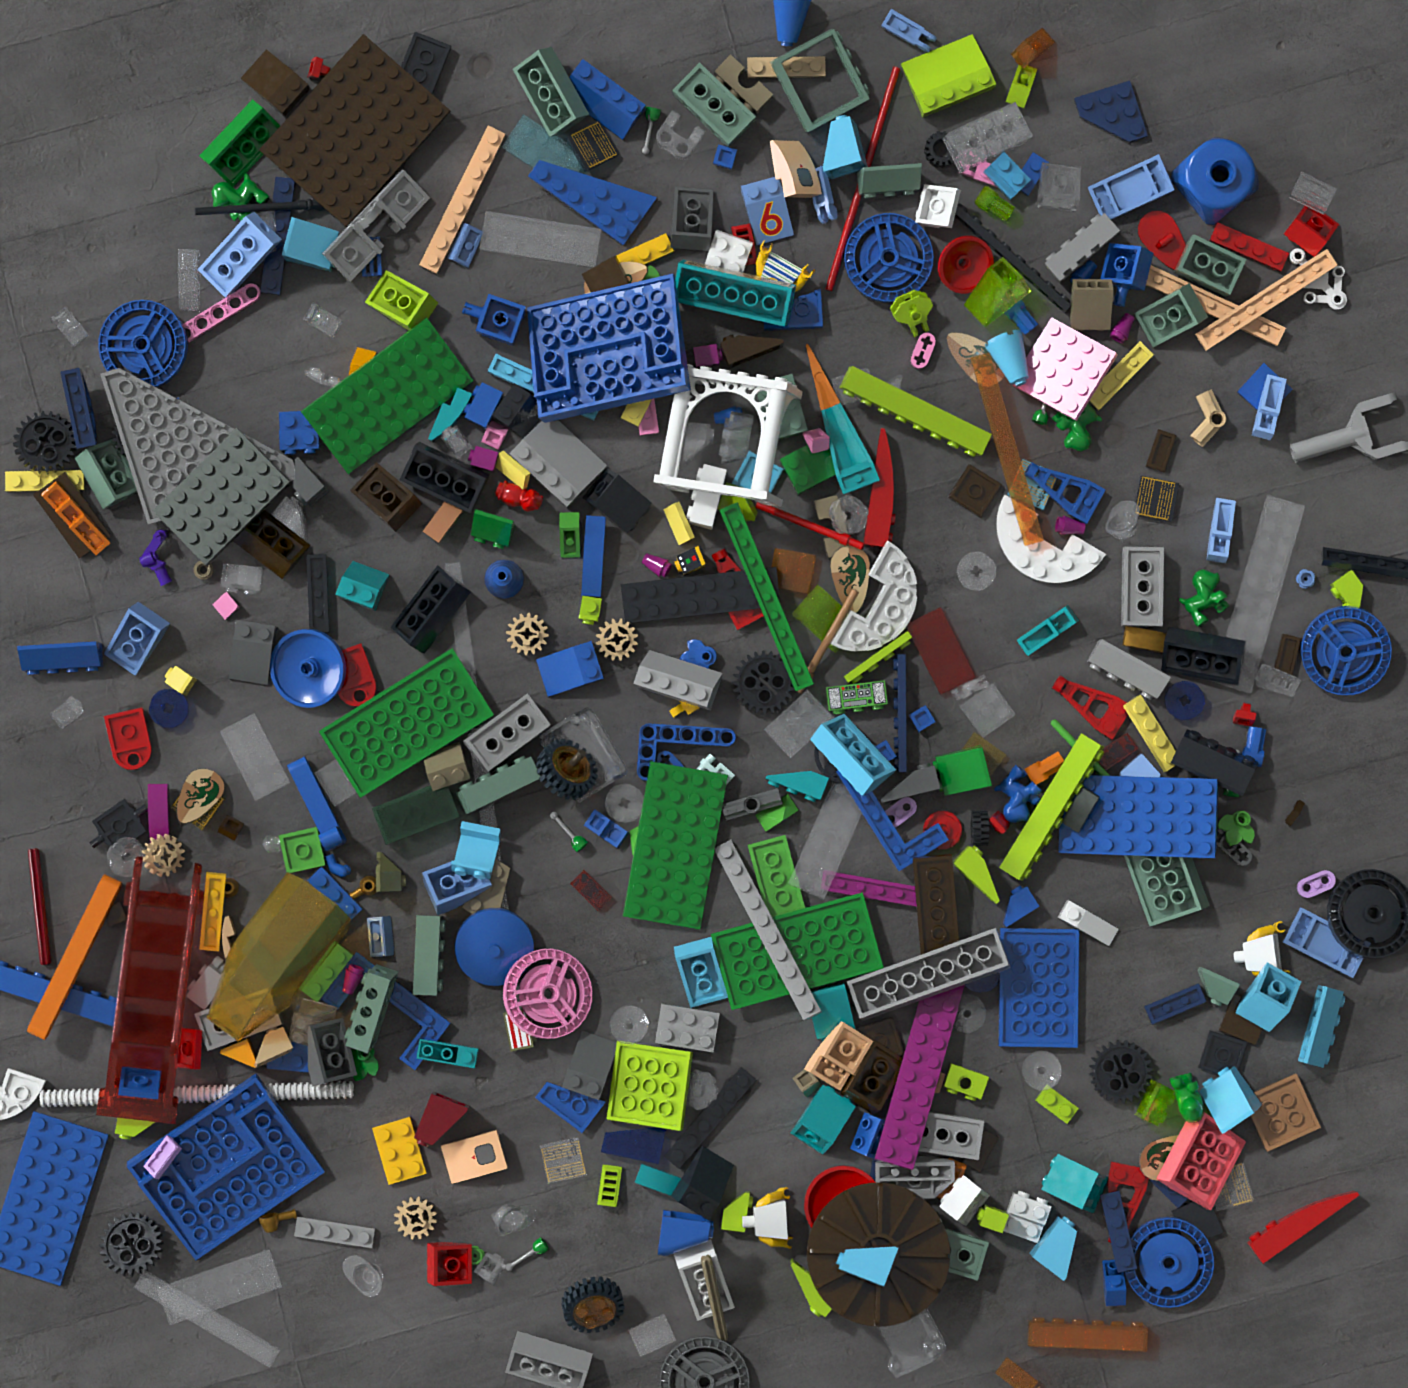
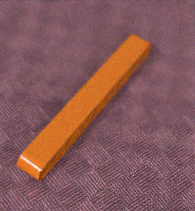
M106 874L102 876L27 1028L28 1033L43 1040L47 1039L123 882Z

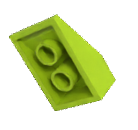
M387 270L365 301L367 305L407 330L412 329L425 318H429L438 305V302L429 293Z
M967 846L953 861V865L994 904H997L1000 900L985 860L981 857L983 853L976 846Z
M792 1258L790 1260L791 1267L810 1305V1310L818 1317L821 1315L826 1317L832 1309L818 1294L809 1271Z

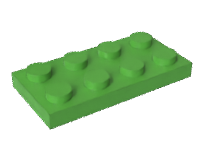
M786 835L747 845L760 894L771 917L804 909L805 905Z

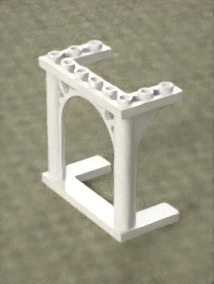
M687 364L691 390L674 394L660 474H655L653 482L673 491L689 493L690 489L753 499L763 505L782 507L783 500L769 493L770 482L785 411L793 399L802 398V391L797 388V385H793L792 382L787 381L785 378L775 377V380H769L768 376L757 374L756 377H749V373L738 372L735 375L730 374L731 371L719 369V372H715L709 367L700 366V369L694 368L693 365ZM709 382L713 385L716 383V388L711 389ZM695 384L705 385V392L699 394L695 389ZM730 385H734L732 390L729 389ZM746 389H754V391L752 392V394H747ZM760 391H766V399L762 402H756V395ZM690 392H691L694 396H696V399H695L694 401H690V399H691V397H692V396L690 395ZM720 392L739 394L748 399L758 412L761 422V436L751 489L677 478L689 416L700 401L712 394ZM769 404L768 407H766V412H763L761 408Z

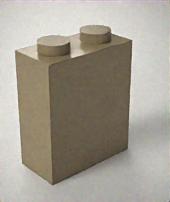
M1073 279L1070 310L1071 329L1078 331L1110 330L1113 301L1112 279Z
M460 741L444 746L424 758L427 777L433 791L470 779Z

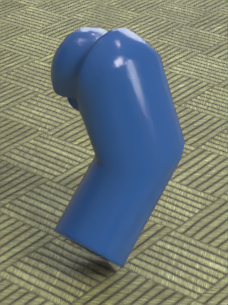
M334 854L324 857L332 874L346 877L351 873L350 866L338 864Z

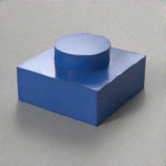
M718 144L713 165L732 170L737 150Z
M926 705L908 715L918 732L936 722Z

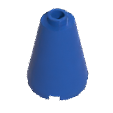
M773 0L777 41H781V45L793 46V43H797L812 0Z
M498 560L492 563L485 573L486 588L495 597L508 599L515 596L523 586V572L513 561ZM501 574H506V577L503 580H500L499 576Z

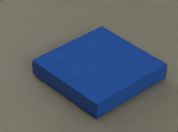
M1265 363L1237 391L1256 410H1258L1267 375L1279 377ZM1287 383L1285 385L1283 399L1292 390V388Z
M122 1067L118 1095L158 1100L162 1071Z

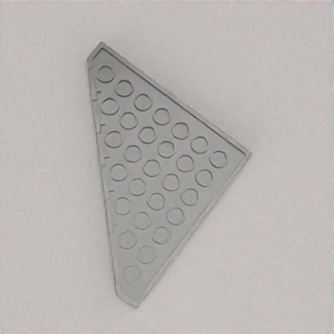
M121 368L101 373L103 385L147 523L151 524L161 521L153 510L235 429ZM243 434L288 481L294 480L295 465L293 459Z

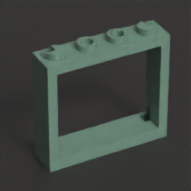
M830 29L770 61L805 132H809L869 100L868 94L870 93L865 83H861L859 79L861 76L857 66L853 67L850 61L852 56L847 48L844 49L841 44L843 38L834 29ZM830 38L859 96L811 121L781 63Z

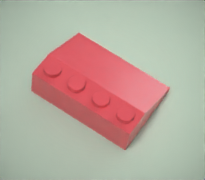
M1203 1112L1201 1120L1194 1123L1185 1122L1157 1180L1202 1207L1212 1210L1246 1141L1231 1130L1222 1134L1214 1118Z

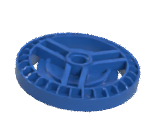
M895 213L878 214L867 218L853 230L845 248V269L852 285L864 296L878 302L893 303L896 297L912 290L919 291L925 285L933 267V248L926 232L914 220ZM886 225L887 229L879 230V226ZM891 225L906 229L917 239L922 250L923 260L918 258L916 246L911 238L903 232L893 235ZM875 228V233L871 234L861 247L859 261L862 271L859 273L855 264L857 244L868 231ZM890 253L894 256V261L888 263L884 260L883 256ZM917 264L922 265L921 271L916 270ZM913 274L917 275V278L911 284L900 290L883 291L870 286L874 283L881 287H896L908 281ZM863 275L869 279L867 282L863 280Z
M134 300L116 308L105 320L99 335L98 349L103 366L107 371L119 368L112 352H115L119 362L126 369L137 374L146 369L150 377L141 378V380L155 387H160L174 378L182 368L188 351V339L183 323L171 309L151 300ZM139 311H151L149 316L140 315L127 320L119 328L116 336H113L116 327L127 316ZM157 314L162 316L160 320L155 318ZM167 321L174 334L175 349L171 361L166 366V368H164V365L169 360L172 352V337L168 328L165 326V322ZM112 340H115V347H112ZM142 340H146L147 346L141 350L139 344ZM160 370V373L154 374L155 371Z
M1338 606L1319 614L1307 627L1301 643L1302 662L1308 676L1320 688L1337 695H1355L1372 688L1385 675L1391 660L1392 647L1390 637L1382 622L1367 610L1354 606ZM1342 618L1360 620L1369 625L1378 637L1373 638L1371 633L1358 623L1342 621L1333 624L1332 621ZM1327 624L1329 627L1323 631L1322 628ZM1318 632L1321 636L1316 647L1317 659L1321 667L1328 666L1331 669L1328 678L1318 671L1312 660V645ZM1380 642L1381 648L1376 649L1375 643ZM1343 647H1350L1351 652L1344 655L1341 653ZM1380 654L1379 660L1371 673L1358 681L1344 683L1345 679H1353L1363 675L1373 664L1375 655ZM1333 677L1340 679L1339 682L1332 681Z
M1160 1217L1144 1223L1130 1237L1134 1257L1141 1242L1144 1239L1147 1241L1139 1257V1267L1143 1278L1147 1282L1146 1286L1138 1279L1135 1269L1125 1271L1130 1286L1143 1300L1159 1307H1180L1197 1299L1209 1285L1214 1270V1256L1206 1236L1194 1224L1177 1217ZM1177 1229L1187 1233L1195 1239L1202 1252H1196L1192 1243L1185 1237L1176 1233H1160L1159 1230ZM1155 1232L1156 1236L1150 1239L1148 1235ZM1203 1257V1264H1199L1198 1258ZM1166 1258L1174 1259V1263L1170 1267L1163 1264ZM1202 1269L1199 1278L1188 1290L1176 1295L1160 1294L1164 1287H1170L1173 1292L1185 1288L1193 1281L1197 1270ZM1151 1286L1157 1289L1155 1293L1149 1290Z

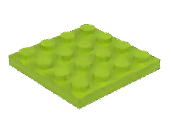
M617 1041L607 1120L683 1131L693 1052Z

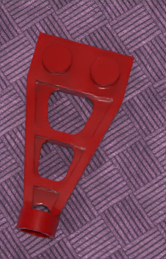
M725 548L711 555L714 562H716L718 573H725L729 570L741 571L728 556ZM724 557L726 558L724 562H719ZM761 608L728 612L737 630L764 616Z
M1061 675L1052 686V689L1060 693L1096 731L1113 740L1128 715L1123 707L1127 702L1115 695L1068 681ZM1080 690L1089 695V699L1084 706H1081L1073 699L1075 691ZM1094 700L1104 701L1108 704L1107 711L1100 719L1096 718L1089 709L1090 704Z
M1111 1162L1107 1181L1108 1193L1116 1192L1120 1184L1133 1186L1135 1189L1132 1199L1127 1203L1122 1202L1123 1207H1127L1129 1210L1126 1217L1129 1228L1145 1194L1149 1178L1145 1176L1141 1167Z

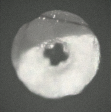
M845 495L835 500L830 506L829 517H831L833 522L831 524L838 533L856 534L867 523L868 508L854 496ZM845 511L850 512L852 518L847 520V515L845 514Z
M983 552L968 553L960 560L957 566L959 582L963 587L971 591L986 589L992 584L996 576L995 563ZM974 566H978V569L982 570L978 577L971 574Z
M982 674L979 678L971 679L955 687L950 692L956 700L963 699L972 695L971 690L975 692L989 686V680L986 674Z
M616 785L606 796L605 807L607 813L618 822H632L641 814L644 797L640 790L633 785ZM621 798L630 800L629 808L625 809L624 806H619V803L622 802Z
M130 837L117 840L113 846L109 847L107 852V861L112 872L122 877L139 875L146 864L141 859L146 857L142 853V850H145L144 846L138 840ZM129 853L132 859L125 861L122 859V856Z

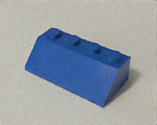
M584 59L581 60L569 77L589 116L597 122L600 121L601 125L622 140L646 110L644 103Z
M96 641L17 646L22 671H27V675H37L39 671L47 670V674L59 673V669H66L67 673L78 672V668H86V671H98V667H103L102 643Z

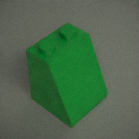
M981 745L935 756L936 761L932 762L936 773L939 772L941 779L938 780L939 791H944L945 796L992 786Z

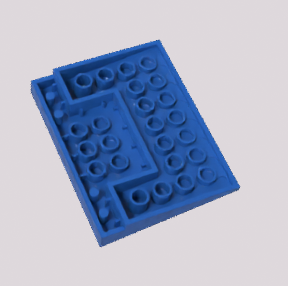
M674 274L527 307L534 397L537 399L538 418L544 423L691 390Z
M257 1073L127 1161L126 1166L138 1181L139 1187L195 1260L325 1172ZM168 1135L182 1149L158 1180L146 1170L144 1165Z

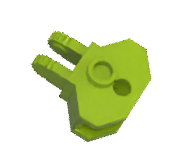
M912 290L896 297L890 307L896 321L908 324L914 337L918 336V330L915 325L921 323L925 333L929 331L926 321L933 304L926 292Z

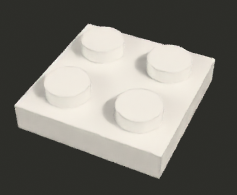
M716 230L705 264L744 273L753 242Z

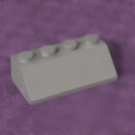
M1103 639L1097 642L1087 660L1090 663L1089 667L1097 672H1100V670L1108 673V678L1116 682L1118 679L1125 682L1124 686L1132 691L1136 688L1142 692L1141 696L1148 700H1152V698L1158 699L1171 678Z
M649 650L639 666L633 684L638 688L711 711L723 673Z
M517 1331L505 1373L554 1388H583L593 1354L585 1350H579L565 1344H559L548 1339Z

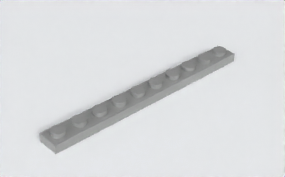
M729 840L716 847L714 851L802 1019L806 1021L821 1013L816 1000L732 841Z

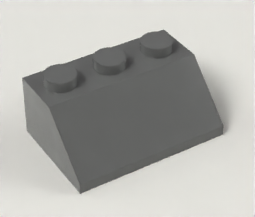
M297 457L294 468L293 488L296 490L294 495L305 506L309 504L313 507L329 490L305 463Z

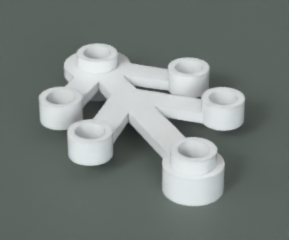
M1294 249L1289 254V260L1294 265L1301 266L1307 262L1305 252L1302 249ZM1295 253H1300L1301 259H1296ZM1336 266L1332 270V275L1334 276L1333 289L1328 284V272L1305 286L1304 288L1322 289L1326 295H1315L1313 292H1307L1303 297L1306 304L1328 303L1335 310L1343 308L1347 302L1345 293L1341 291L1342 276L1345 274L1344 268ZM1340 269L1342 274L1336 275L1335 270ZM1311 295L1313 297V300L1308 301L1306 299V296ZM1335 296L1340 297V303L1334 301Z

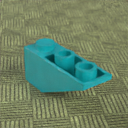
M812 771L767 775L765 778L769 780L768 784L779 788V785L787 787V792L795 795L798 792L805 794V799L813 802L816 799L821 800L829 780L828 777Z
M420 1039L416 1058L476 1068L479 1048Z

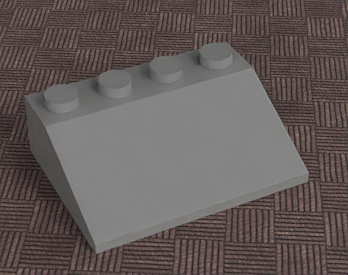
M559 420L547 423L541 421L509 453L514 460L528 470L530 475L567 509L607 467L599 457Z

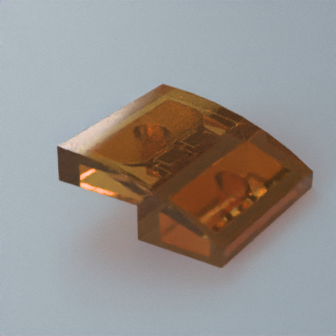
M775 548L771 567H777L779 589L809 594L816 555Z

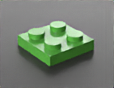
M317 827L279 835L287 874L326 865Z

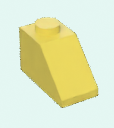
M178 666L171 667L165 675V678H167L165 683L186 696L197 681L195 677Z

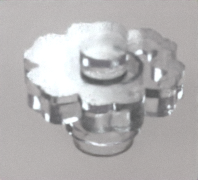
M699 1069L690 1071L686 1107L694 1106L696 1110L708 1108L710 1101L716 1100L718 1088L714 1086L716 1079L709 1072L702 1073Z

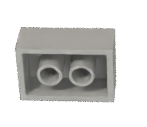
M661 1003L655 1043L714 1052L720 1013Z

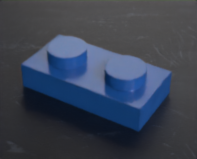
M1033 152L1022 168V171L1031 179L1020 191L1029 196L1049 164L1048 161Z

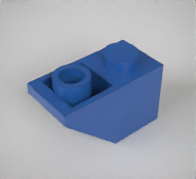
M1102 1260L1106 1306L1126 1305L1124 1272H1117L1115 1260Z

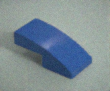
M595 809L584 824L585 827L618 849L629 834L628 831Z

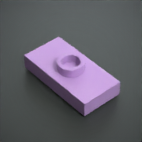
M167 1135L144 1167L155 1179L159 1180L182 1148L171 1136Z

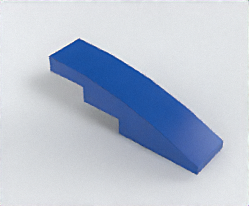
M586 515L581 596L601 597L606 517Z

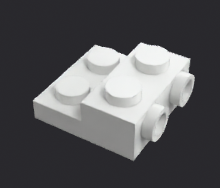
M924 184L915 222L926 227L952 228L961 190Z
M1018 1191L1017 1194L1013 1192L1006 1211L1009 1217L1004 1231L1038 1243L1051 1206L1048 1205V1201L1037 1197L1034 1200L1029 1198L1030 1194Z

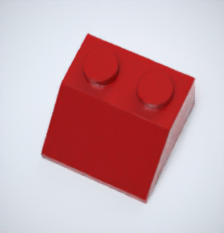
M1308 201L1287 228L1284 235L1290 241L1303 248L1306 253L1315 257L1330 239L1339 223Z
M454 1242L427 1243V1282L433 1286L472 1284V1244Z

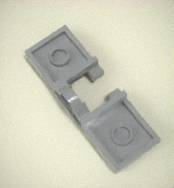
M401 170L329 245L322 255L351 282L376 254L382 252L381 249L384 247L378 239L372 241L363 232L369 226L368 224L373 222L383 210L393 220L388 227L394 233H397L400 229L406 227L405 224L430 197L405 170Z

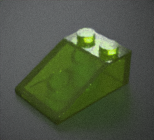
M817 584L791 615L822 642L842 606ZM832 644L828 646L834 653L840 649Z
M1151 1079L1150 1086L1147 1087L1146 1093H1144L1134 1115L1158 1126L1159 1123L1164 1122L1167 1116L1165 1110L1168 1105H1172L1176 1095L1173 1094L1175 1090Z

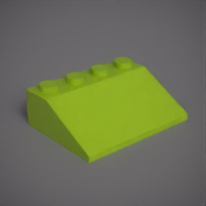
M973 34L901 63L923 118L995 89L996 86L991 70Z

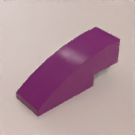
M148 784L149 838L152 837L155 840L157 839V834L162 835V837H164V834L170 835L169 784Z

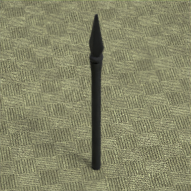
M307 199L295 202L195 208V216L292 209H314L318 211L326 209L315 199Z

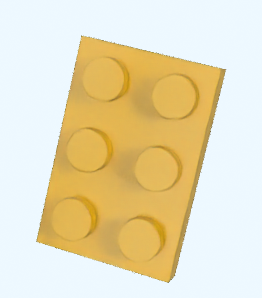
M411 1117L372 1128L388 1185L427 1174L417 1139L414 1138L415 1131Z

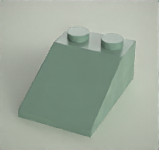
M1190 283L1134 313L1152 347L1208 318Z

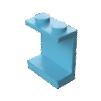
M462 821L460 827L461 836L455 860L451 862L452 872L461 876L466 874L472 875L481 880L485 878L491 879L501 839V830Z

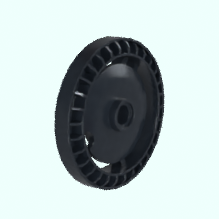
M1377 869L1356 871L1343 878L1333 889L1327 905V920L1333 937L1346 951L1360 958L1379 959L1399 951L1408 942V888L1394 875ZM1362 881H1375L1388 887L1398 898L1401 908L1397 899L1389 890L1379 885H1364ZM1356 883L1358 888L1354 890L1352 886ZM1347 891L1349 896L1344 903L1343 918L1347 929L1350 931L1349 934L1345 930L1340 916L1341 902ZM1369 909L1374 911V919L1369 916ZM1399 924H1402L1398 935L1388 945L1383 947H1367L1363 945L1366 938H1372L1375 943L1389 939L1397 931ZM1353 937H1356L1359 941L1356 942Z

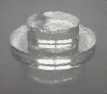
M268 834L263 840V846L267 852L277 853L280 851V840L276 836Z

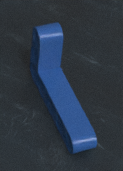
M644 724L639 732L637 775L640 779L647 781V777L641 776L640 770L644 766L649 767L650 761L656 762L657 742L728 747L735 742V733L727 728ZM646 727H651L654 730V735L651 738H646L643 735V730ZM670 728L673 730L674 735L671 739H665L662 736L664 729ZM685 730L693 732V738L689 741L682 738V733ZM710 731L713 734V739L710 742L703 741L701 737L703 732ZM729 732L732 735L733 739L730 743H724L721 740L723 733ZM644 747L652 748L653 754L651 757L645 758L642 756L641 752Z
M304 756L288 764L289 772L320 832L318 837L324 849L331 851L347 843L344 833L306 757Z

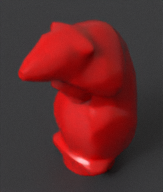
M506 480L504 483L500 482L496 490L498 500H501L510 507L522 506L524 511L538 510L543 502V496H540L536 490L530 489L527 491V488L522 490L515 483H508Z

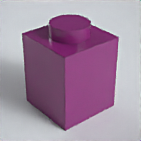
M717 344L693 347L695 365L698 369H700V366H719V361L723 360L721 349H717Z
M475 446V450L471 449L468 461H471L470 465L494 473L499 452Z

